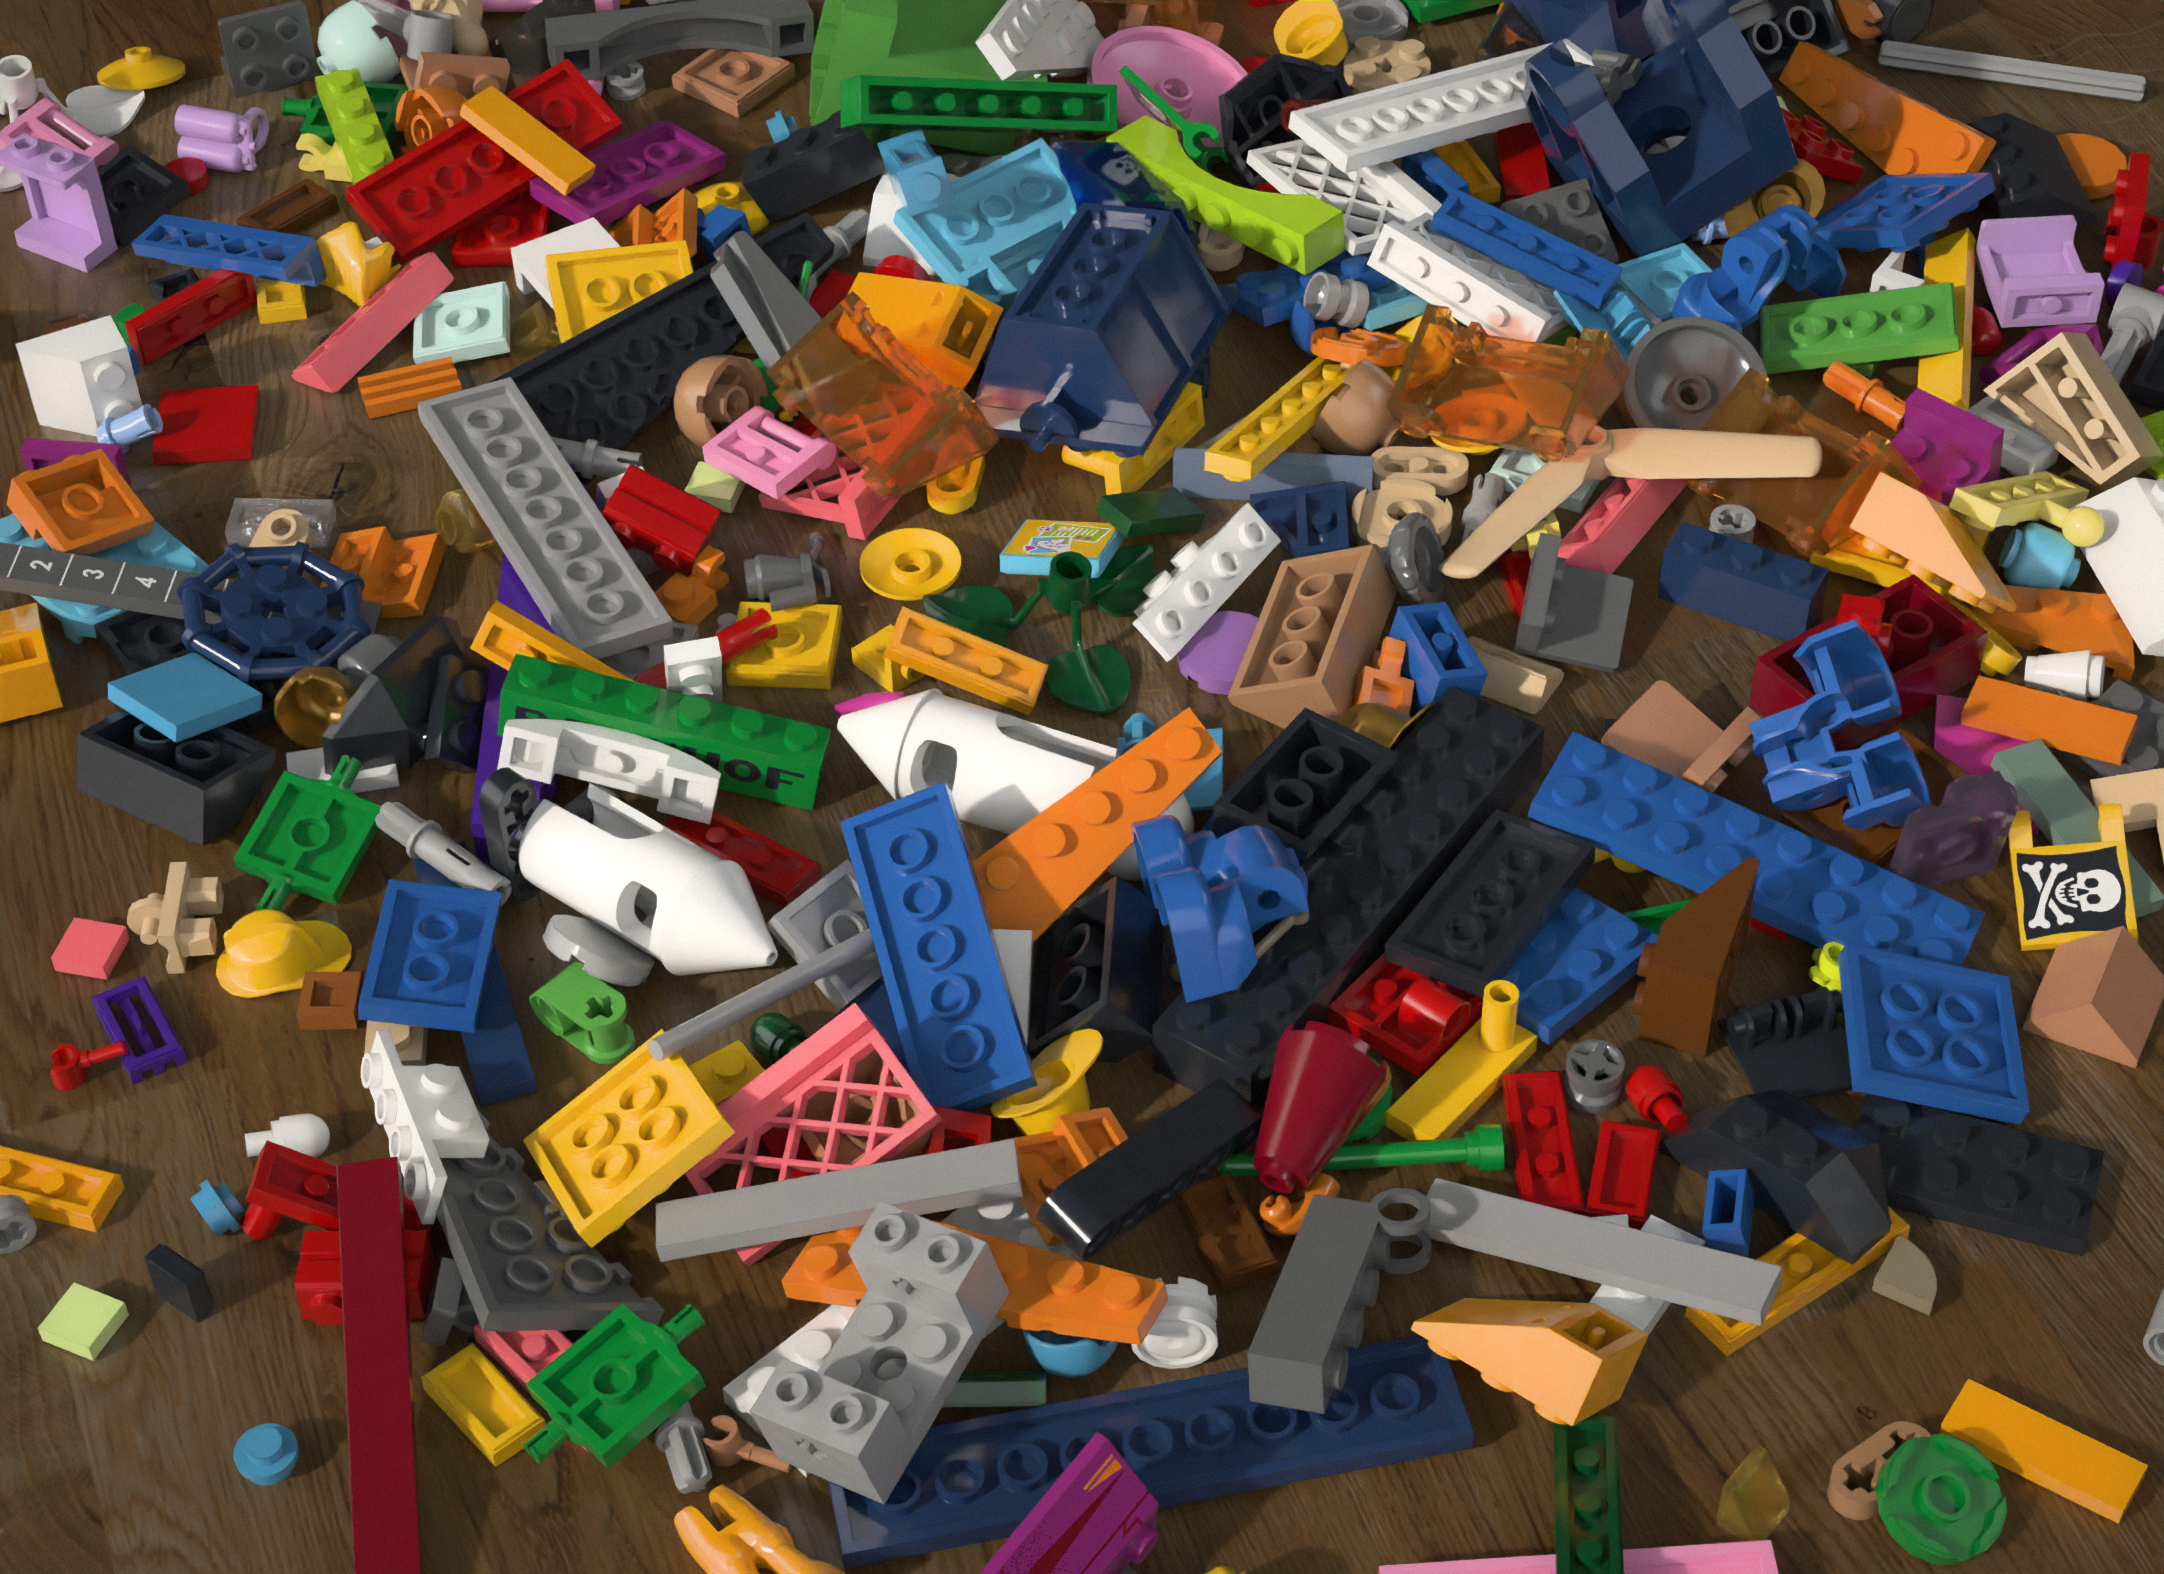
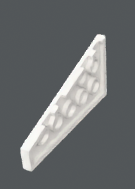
M1007 0L975 43L1001 80L1008 81L1024 80L1030 75H1034L1035 79H1040L1050 74L1051 78L1078 76L1084 71L1088 72L1096 49L1105 39L1094 25L1096 21L1092 11L1082 1Z

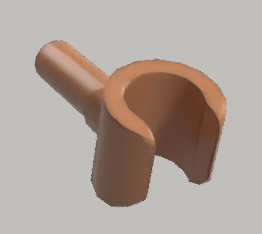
M719 1415L711 1420L716 1435L723 1440L714 1441L710 1438H702L709 1458L715 1465L728 1467L743 1459L749 1462L751 1460L786 1473L790 1472L792 1465L779 1460L773 1451L744 1440L737 1422L732 1417Z

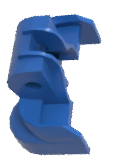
M1787 204L1777 208L1728 239L1723 247L1720 267L1712 272H1702L1689 277L1679 289L1672 308L1671 318L1686 316L1709 318L1728 325L1742 335V329L1759 318L1762 307L1768 304L1773 290L1782 280H1785L1798 292L1808 287L1820 298H1828L1839 295L1847 277V272L1839 252L1816 234L1820 223L1800 207Z
M1856 619L1808 637L1792 657L1804 669L1816 695L1801 705L1749 723L1754 738V744L1752 745L1754 755L1761 759L1764 758L1768 774L1762 781L1765 791L1770 792L1772 803L1781 810L1797 812L1826 805L1847 795L1851 808L1846 810L1842 821L1848 827L1854 829H1867L1884 822L1893 827H1901L1932 816L1933 805L1923 771L1912 747L1899 731L1867 742L1860 749L1837 752L1832 734L1851 722L1861 727H1871L1902 714L1901 701L1893 675L1877 642Z
M1163 815L1135 822L1131 825L1144 894L1153 900L1155 909L1158 908L1162 925L1170 926L1186 1003L1237 990L1258 963L1252 933L1267 923L1309 911L1307 903L1308 879L1302 866H1299L1293 848H1284L1280 838L1270 829L1257 825L1243 826L1216 839L1212 830L1196 832L1185 836L1180 821L1173 815Z

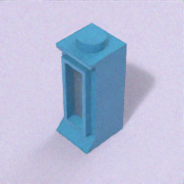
M921 128L877 143L893 192L910 216L956 201L940 155L937 156L928 145Z

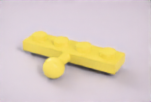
M2047 471L1956 488L1949 508L1965 514L1964 521L1967 524L1986 531H1994L1995 527L2004 525L2016 526L2018 522L2028 520L2039 521V519H2042L2062 528L2064 537L2077 547H2089L2097 543L2101 539L2105 528L2103 517L2094 508L2079 506L2070 510V508L2086 501L2090 490Z

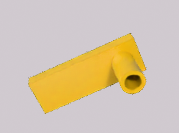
M1191 382L1187 383L1144 455L1122 458L1115 455L1113 451L1090 449L1084 452H1075L1064 445L1062 461L1065 464L1103 476L1105 479L1106 495L1137 492L1173 457L1174 447L1182 448L1205 426L1201 386Z
M1495 980L1486 985L1483 996L1482 1017L1386 1111L1385 1126L1408 1141L1451 1138L1501 1087L1502 1074L1515 1073L1536 1052L1538 1036L1516 1023L1519 990L1513 983L1506 980Z

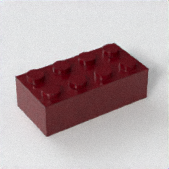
M1914 574L1871 596L1872 598L1886 601L1882 623L1893 624L1886 661L1898 690L1902 714L1871 727H1861L1851 722L1832 734L1837 752L1852 749L1888 729L1895 722L1898 723L1936 702L1937 694L1947 696L1976 680L1979 676L1988 631ZM1838 614L1756 658L1749 700L1750 706L1762 716L1768 717L1801 705L1816 695L1804 669L1792 656L1808 637L1835 627Z

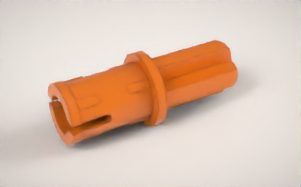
M1834 361L1823 375L1825 385L1854 403L1855 411L1860 414L1868 413L1897 433L1904 428L1906 401L1885 389L1881 380L1878 378L1869 380L1841 361Z

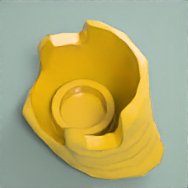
M355 222L343 223L340 227L322 235L316 241L327 276L319 285L328 286L341 292L343 295H347L349 299H352L360 307L401 268L400 264L390 268L391 257L395 252L394 246L387 241L373 249H368Z

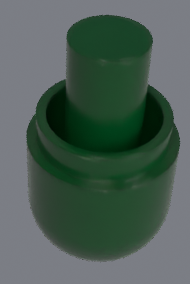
M769 1012L759 1016L753 1022L749 1036L754 1050L772 1064H775L808 1038L799 1025L783 1014Z

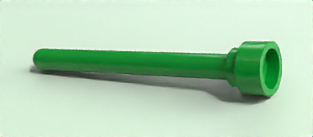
M1478 1124L1475 1126V1131H1464L1463 1138L1342 1146L1322 1171L1466 1161L1467 1167H1478L1479 1172L1504 1171V1145L1501 1124ZM1255 1152L1239 1153L1217 1170L1220 1175L1231 1172L1233 1177L1260 1176L1253 1165Z

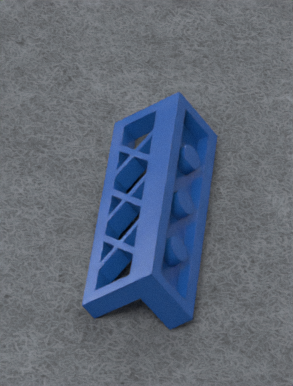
M1454 188L1433 216L1431 230L1598 310L1606 303L1610 292L1617 289L1623 267Z
M163 214L131 243L135 255L163 259L166 263L214 271L224 269L252 274V277L317 287L327 277L314 237Z

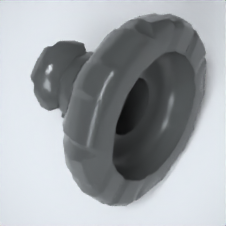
M1419 512L1409 513L1394 526L1389 537L1388 546L1379 547L1377 544H1374L1395 588L1404 601L1410 605L1437 603L1441 600L1445 588L1446 575L1438 570L1439 565L1445 560L1444 552L1442 551L1443 545L1439 534L1436 533L1433 522L1426 515Z

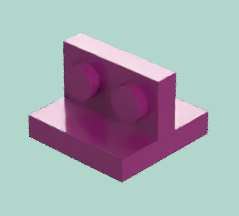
M1917 388L1906 399L1904 428L1875 457L1874 471L1877 473L1882 472L1949 507L1956 488L1999 480L2004 429Z

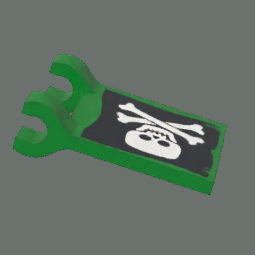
M1126 65L1119 70L1137 102L1159 122L1177 130L1179 140L1183 143L1189 157L1197 162L1199 168L1214 177L1216 176L1210 171V168L1215 162L1221 161L1230 169L1233 168L1225 154L1224 148L1207 147L1201 141V138L1206 137L1210 138L1217 146L1220 144L1222 138L1213 125L1205 122H1188Z

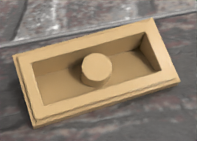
M1474 636L1467 638L1488 673L1480 695L1524 712L1536 714L1543 708L1563 680L1564 672H1562V669Z

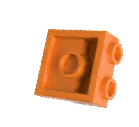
M102 449L83 455H71L62 462L38 470L30 469L24 471L11 480L7 506L32 540L43 537L53 551L88 556L152 533L155 519Z

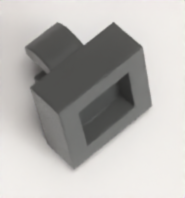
M445 1257L441 1259L429 1293L420 1338L421 1342L445 1346L452 1324L460 1330L474 1332L473 1327L479 1323L465 1285L462 1286L463 1280L454 1259Z

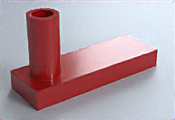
M267 1140L259 1153L245 1201L250 1202L241 1218L243 1231L255 1240H267L274 1235L285 1215L328 1231H339L336 1165ZM402 1189L405 1231L427 1230L430 1232L431 1224L421 1223L413 1200H408Z

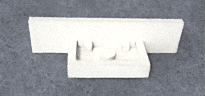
M1245 504L1215 536L1198 547L1194 541H1191L1170 560L1175 566L1170 574L1166 570L1162 571L1143 588L1144 593L1148 597L1134 611L1138 618L1132 624L1168 662L1173 659L1281 540L1250 504Z
M377 1030L371 1053H366L362 1059L361 1081L364 1088L370 1089L375 1102L376 1121L378 1124L384 1125L389 1138L390 1157L397 1156L399 1159L401 1172L404 1177L406 1198L413 1200L422 1224H434L447 1180V1174L440 1158H484L489 1137L459 1066H446L443 1064L403 1066L389 1030Z

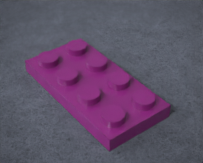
M664 119L584 155L596 165L594 174L566 196L539 176L529 180L530 197L575 224L594 217L604 227L606 224L627 215L639 204L645 207L662 198L670 197L684 187L686 188L696 182H702L707 177L726 169V153Z

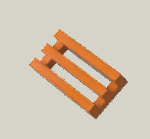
M451 356L357 378L369 419L418 409V402L462 390Z

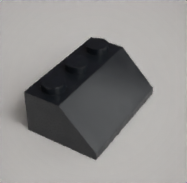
M1742 0L1728 8L1731 17L1771 83L1778 81L1799 41L1812 43L1835 56L1850 50L1831 0Z
M839 110L827 120L817 125L798 129L788 138L769 147L762 146L755 149L749 156L744 158L743 186L772 224L887 172L877 143L890 139V129L841 128V110Z
M2007 112L1984 117L1978 121L1966 124L1997 141L1979 172H1991L1996 190L1982 198L1991 219L2073 215L2077 222L2076 228L2097 222L2096 213L2054 133Z
M1305 707L1214 803L1212 831L1217 839L1243 826H1261L1274 832L1280 838L1284 848H1293L1298 862L1307 860L1395 764L1398 752Z
M123 709L77 734V790L99 799L106 805L114 806L141 818L148 824L156 825L183 837L190 843L205 846L239 826L276 759V749L224 726H219L176 743Z
M1117 875L1074 903L1058 921H1055L1038 938L1028 1038L1029 1056L1033 1059L1059 1038L1074 1031L1088 1028L1098 1030L1104 1039L1102 1050L1094 1062L1117 1063L1138 1049L1147 1047L1153 1041V1024L1159 1017L1164 926L1161 923L1158 908L1155 909L1153 900Z

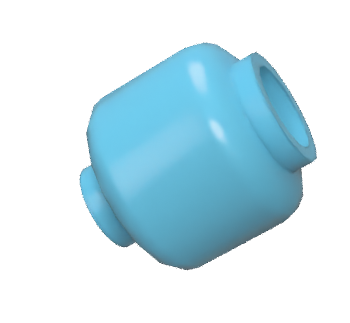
M2032 522L2021 530L2014 528L2001 550L1998 565L2004 568V577L2013 586L2059 589L2061 586L2069 588L2073 584L2080 569L2081 559L2074 557L2075 546L2064 537L2063 533Z

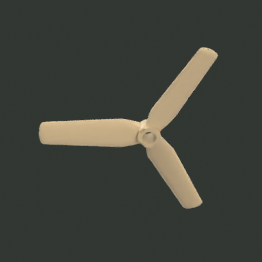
M1478 333L1472 337L1474 345L1527 414L1534 426L1559 447L1562 452L1529 476L1439 565L1438 570L1442 574L1455 579H1470L1479 576L1575 493L1584 482L1589 480H1604L1608 476L1634 479L1813 477L1819 472L1822 464V448L1818 439L1810 436L1661 428L1605 430L1591 424L1589 417L1534 357L1524 361Z

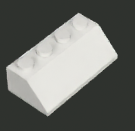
M2133 477L2070 508V510L2079 506H2088L2097 510L2103 517L2105 528L2101 539L2092 546L2080 547L2142 654L2164 657V479L2151 480Z

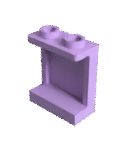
M26 133L13 139L9 145L0 151V166L20 173L32 215L31 219L14 231L18 247L86 273L90 272L118 249L94 158Z
M2073 215L1987 219L1981 222L1975 261L2001 328L2096 323L2105 284L2100 272L2085 273L2073 244L2077 226Z

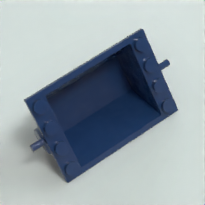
M1083 202L1002 318L973 404L959 423L960 432L977 434L983 440H995L1000 437L1019 439L1026 445L1031 446L1032 450L1037 453L1043 452L1048 443L1066 445L1075 452L1097 449L1113 451L1115 455L1122 458L1144 455L1240 299V288L1216 286L1173 211Z

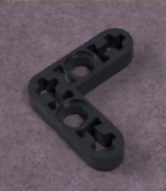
M504 767L494 771L483 784L479 794L480 813L491 868L510 880L511 883L509 885L512 888L510 896L519 901H527L542 891L524 878L519 867L518 858L524 829L533 812L538 807L537 795L533 782L509 767ZM595 784L596 787L627 804L622 796L604 785ZM586 789L563 807V809L593 824L594 810L591 800L587 797L588 789ZM518 830L515 837L510 841L514 833Z

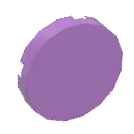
M1235 611L1215 612L1177 653V662L1181 674L1187 680L1189 675L1193 680L1197 681L1198 688L1209 693L1228 695L1259 618L1249 613Z

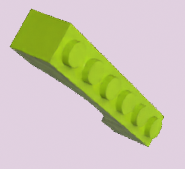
M1147 115L1106 137L1109 177L1304 275L1311 273L1345 251L1342 210L1309 194L1261 192L1220 180L1199 168L1186 155L1179 143L1176 129Z

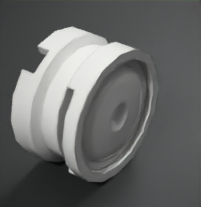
M1178 1276V1284L1165 1285L1168 1301L1141 1345L1131 1344L1132 1351L1142 1361L1153 1366L1168 1369L1188 1368L1201 1364L1213 1356L1218 1347L1216 1295L1210 1296L1208 1294L1207 1285L1195 1279ZM1162 1278L1155 1279L1163 1282Z

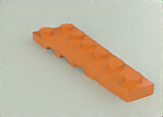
M1799 41L1778 79L1888 175L1979 173L1997 143L1988 135L1959 120L1945 116L1938 112V109L1907 96V93L1898 88L1877 80V77L1854 68L1852 64L1812 43Z
M1190 707L972 862L992 929L1032 930L1034 944L1134 843L1132 823L1159 817L1221 756L1223 751Z
M931 1220L987 1242L1010 1292L995 1317L1005 1319L1008 1328L1031 1331L1049 1330L1061 1335L1141 1345L1168 1301L1165 1282ZM864 1225L813 1234L781 1280L786 1297L796 1300L857 1307L867 1288L848 1251Z

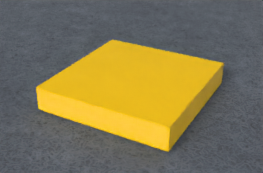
M740 602L736 623L754 614L758 609L763 608L770 614L772 620L753 629L752 633L775 624L778 630V637L729 661L726 669L727 686L831 689L843 620L842 605L807 604L771 612V606L768 602Z

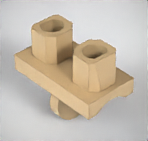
M170 862L164 896L159 893H151L148 895V898L140 899L130 906L127 924L134 933L140 936L141 942L151 945L156 943L158 939V942L168 950L166 964L168 974L185 973L188 956L215 955L218 939L214 917H194L195 915L222 914L224 893L220 878H191L187 862Z

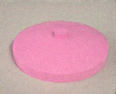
M1137 26L1120 30L1110 35L1099 45L1089 66L1086 84L1117 85V131L1144 115L1157 120L1137 102L1119 73V70L1126 65L1188 122H1205L1217 129L1222 138L1220 144L1217 146L1210 138L1205 137L1201 138L1204 146L1224 148L1218 97L1248 74L1228 53L1194 34L1162 26ZM1179 140V143L1181 144L1183 150L1185 151L1186 155L1189 157L1188 153L1186 152V150H1185V148H1184L1183 143Z

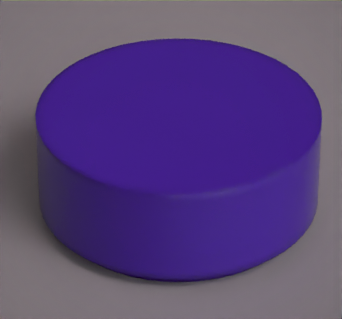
M2122 259L2114 266L2105 289V299L2109 305L2114 306L2126 282L2141 287L2143 280L2142 264Z

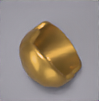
M305 667L290 677L277 693L274 702V719L282 733L300 747L310 749L323 747L322 735L331 723L337 724L347 702L357 690L349 678L332 667Z

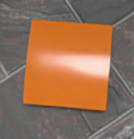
M684 187L654 214L639 204L609 230V234L621 247L686 240L691 258L697 252L698 197Z
M381 526L340 534L330 562L346 572H356L360 575L365 583L362 598L364 601L382 603L381 618L413 617L423 615L447 547L439 533L393 541L386 527ZM322 581L320 588L329 586L327 583Z
M1109 1107L1059 1115L1051 1132L1011 1138L1015 1139L1022 1184L1023 1197L1018 1198L1047 1247L1063 1244V1242L1037 1219L1038 1211L1043 1202L1065 1180L1128 1139Z

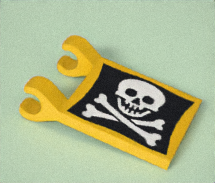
M2120 803L2099 805L2098 830L2101 842L2033 847L2030 812L2020 810L2007 813V837L2011 857L2021 951L2056 949L2058 945L2123 925L2138 943L2123 812Z

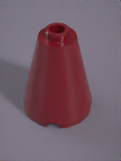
M1308 1021L1304 1030L1294 1031V1023L1287 1025L1278 1041L1253 1165L1260 1174L1261 1182L1271 1190L1282 1194H1290L1292 1191L1307 1189L1387 1092V1088L1392 1080L1390 1067L1384 1059H1382L1378 1067L1366 1056L1371 1046L1361 1038L1341 1028L1321 1022Z

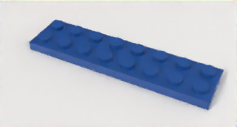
M1574 731L1535 795L1527 815L1568 835L1593 843L1599 849L1699 894L1747 858L1759 859L1760 866L1751 917L1822 949L1829 942L1835 941L1844 946L1846 943L1961 967L1985 915L1983 912Z

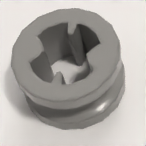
M636 61L621 66L605 76L608 82L607 93L616 100H633L643 95L646 91V84L643 79L644 68Z
M1736 504L1721 505L1711 513V526L1709 530L1744 542L1753 543L1756 517L1752 511L1744 506Z
M17 1195L0 1196V1255L22 1249L32 1241L36 1234L37 1227L33 1216L30 1215L31 1212L25 1199Z

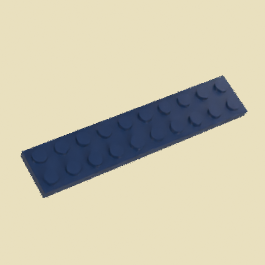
M1418 1335L1359 1346L1358 1348H1349L1348 1372L1342 1390L1333 1389L1324 1414L1251 1402L1247 1367L931 1426L885 1504H881L828 1481L845 1569L1010 1537L1097 1431L1109 1439L1158 1502V1508L1472 1449L1474 1432L1449 1359L1431 1350L1427 1344L1428 1340Z

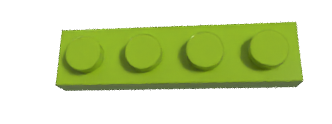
M359 69L336 70L330 74L316 76L315 82L319 98L354 185L393 162L394 157Z

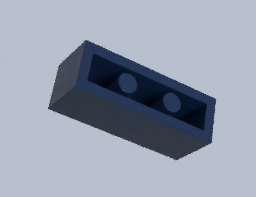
M1683 522L1663 552L1658 598L1789 641L1815 627L1822 614L1829 569L1708 530L1704 527Z

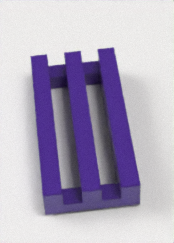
M145 975L91 997L94 1010L111 1043L123 1040L127 1043L108 1006L117 1002L144 1054L135 1058L128 1045L129 1053L119 1057L133 1085L144 1081L142 1073L152 1069L155 1076L166 1072L164 1064L173 1060L177 1067L187 1063L184 1049ZM139 994L166 1046L158 1049L154 1047L129 999L130 996Z

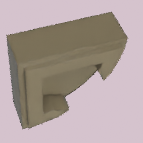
M1898 1235L1874 1278L1872 1291L1930 1316L1937 1292V1277L1927 1256L1912 1242Z

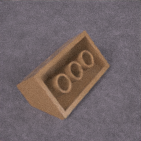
M1374 544L1281 562L1227 696L1233 706L1283 729L1305 707L1336 723H1339L1343 715L1353 707L1357 676L1365 665L1370 667L1371 654L1377 648L1397 594V589Z

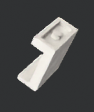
M592 217L511 248L516 285L524 295L537 290L554 310L544 265L545 255L621 246Z

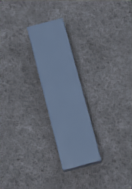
M1174 447L1173 487L1177 488L1186 497L1250 500V494L1345 481L1348 505H1352L1358 493L1367 488V494L1372 492L1374 457L1282 452L1252 480L1235 482L1225 479L1223 474L1204 470L1205 451L1208 449Z

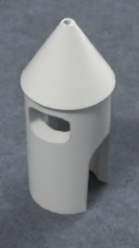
M935 688L842 715L837 724L839 733L895 800L945 781L952 792L960 820L1009 835L1120 757L1116 748L945 696L939 689Z
M589 783L587 797L593 805V824L546 799L539 804L530 817L520 841L518 854L519 867L524 878L661 961L670 973L679 976L771 966L776 961L778 952L747 875L738 863L720 859ZM634 904L646 914L647 918L643 922H640L635 915Z

